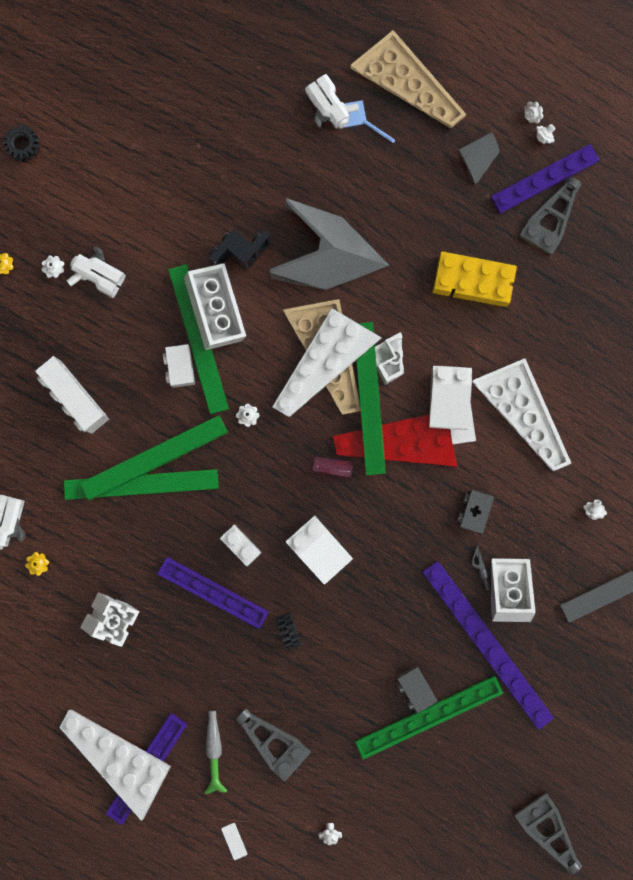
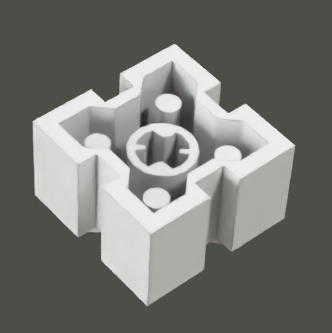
M98 592L91 606L94 610L91 615H86L80 628L92 637L103 641L106 639L108 642L122 647L129 633L126 629L128 625H133L139 611L128 603L117 599L114 600Z

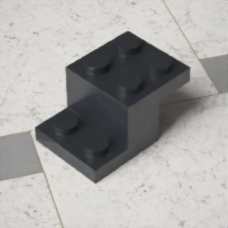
M234 229L231 233L227 232L223 236V242L219 247L215 246L210 251L209 260L211 265L215 266L224 264L230 257L244 270L248 271L272 244L270 234L266 230H263L262 233L258 232L253 237V243L251 244Z

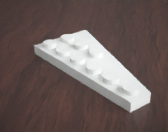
M331 309L273 405V408L288 417L292 416L356 359L368 351L381 337L336 310Z
M525 358L472 381L552 471L571 464Z
M69 710L60 729L142 821L171 766L77 712Z

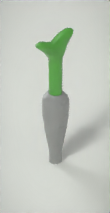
M212 710L208 711L209 721L206 737V755L210 759L211 781L204 792L205 794H210L216 790L227 792V789L219 781L218 758L221 756L222 749L216 711Z

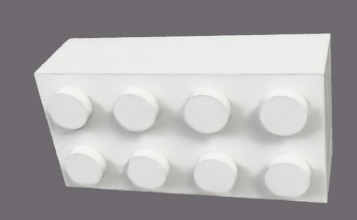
M225 264L188 271L184 280L205 350L241 342L246 337V333Z
M53 356L36 370V373L39 375L37 377L38 381L44 387L46 386L48 389H51L49 394L55 401L63 404L61 408L68 416L75 418L74 424L80 431L83 430L92 434L109 420L107 415L62 361Z

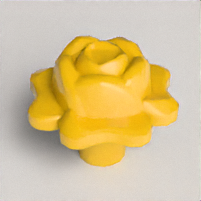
M7 253L0 254V274L7 275L9 270L13 269V258L9 257Z
M34 552L32 556L27 557L28 563H26L25 567L29 569L30 574L40 576L42 572L48 570L47 565L49 561L45 558L44 554L41 553L39 555L38 552Z

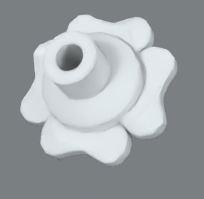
M528 102L527 106L524 107L525 118L529 120V123H539L540 119L543 118V108L539 106L538 102Z
M552 124L547 128L543 126L536 127V137L540 142L550 144L555 141L552 134L555 127Z
M48 256L47 260L42 262L44 267L41 270L46 273L48 278L52 276L57 278L60 273L64 272L62 268L64 262L60 261L58 256L54 258Z
M246 404L245 407L240 406L239 412L236 414V417L240 418L238 420L239 424H244L246 427H250L251 424L255 425L257 418L260 416L257 413V408L250 406V404Z
M594 500V503L587 502L583 507L586 511L585 514L593 520L604 518L607 512L604 509L605 507L601 505L602 502L600 500Z
M327 823L326 830L319 833V839H323L327 845L336 844L338 839L342 838L341 832H337L334 829L333 823Z

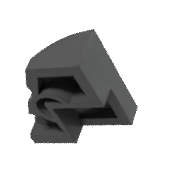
M492 132L458 151L474 185L478 184L483 174L500 152Z

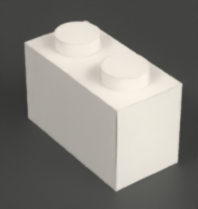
M187 344L166 347L163 359L164 364H168L169 372H166L167 383H170L173 388L195 385L190 346Z
M233 525L220 538L246 566L262 553L236 525Z

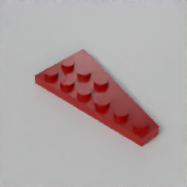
M430 414L382 425L385 460L458 467L449 429L429 428ZM363 430L333 436L337 455L365 458Z

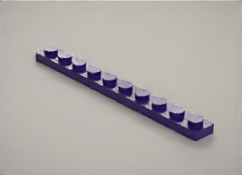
M439 561L425 569L422 573L536 728L539 730L554 719Z

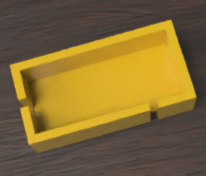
M441 252L432 293L449 296L452 289H455L453 297L507 307L511 301L513 290L511 285L514 283L517 266Z

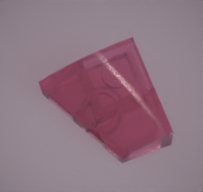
M315 456L313 471L351 478L353 462Z

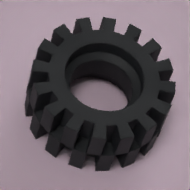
M18 124L17 128L12 126L13 130L11 131L8 129L6 131L8 135L4 134L5 141H3L7 153L14 160L18 159L19 162H23V160L28 162L30 157L34 159L33 155H38L37 149H40V141L35 132L26 125L22 127L21 124ZM20 137H25L29 141L28 146L23 150L15 147V141Z
M291 613L276 617L278 629L287 651L302 646Z

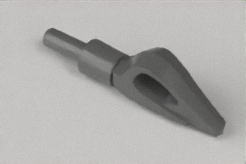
M476 545L471 565L479 570L480 579H483L485 589L488 591L491 590L487 579L489 576L478 545ZM475 556L478 557V564L474 563Z

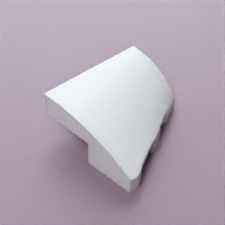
M400 332L375 347L377 371L385 385L404 374L402 334Z

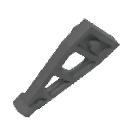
M568 177L564 186L529 219L519 237L552 255L563 238L576 192L582 185L581 182L573 177ZM559 198L567 202L563 213L552 208V205ZM547 214H551L558 219L556 229L553 232L540 225L541 219Z
M246 708L235 719L243 726L270 769L284 782L311 753L296 737L253 715ZM258 726H263L271 733L265 742H261L254 733ZM273 739H280L287 744V749L278 758L274 757L268 748L269 743Z
M546 792L514 814L525 832L559 861L569 875L581 869L582 865L575 855L560 813ZM549 817L554 823L555 832L545 837L536 829V826ZM560 836L566 845V849L557 853L550 843Z

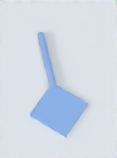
M363 100L345 103V105L358 103L359 111L348 113L350 117L349 123L343 128L365 124L392 143L395 142L392 137L366 121Z

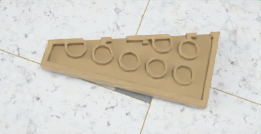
M394 30L350 65L352 70L449 128L454 127L466 116V113Z
M339 299L283 310L306 351L331 309L342 314ZM351 364L326 385L342 415L361 412Z

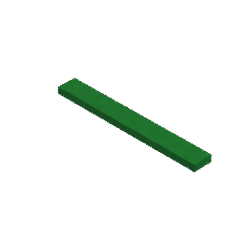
M187 264L169 269V273L208 408L212 415L229 410L212 349L205 350L184 280L185 275L189 271Z
M373 322L358 323L374 333ZM374 344L357 359L367 476L386 474Z
M219 415L80 484L88 500L91 501L228 434V431Z
M218 470L146 474L99 497L219 489ZM87 479L64 480L65 500L87 498L80 484Z
M493 675L432 704L419 713L414 712L355 740V744L362 759H366L503 694V691L496 676Z

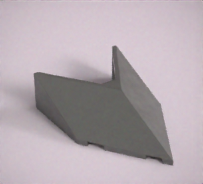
M286 198V210L295 212L321 240L318 251L271 268V279L327 291L340 284H345L390 266L342 217Z

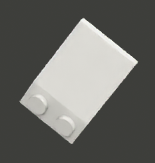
M433 366L430 386L429 428L468 430L472 368Z
M315 516L286 541L324 585L353 559Z
M491 559L492 621L531 622L533 619L535 603L530 559Z

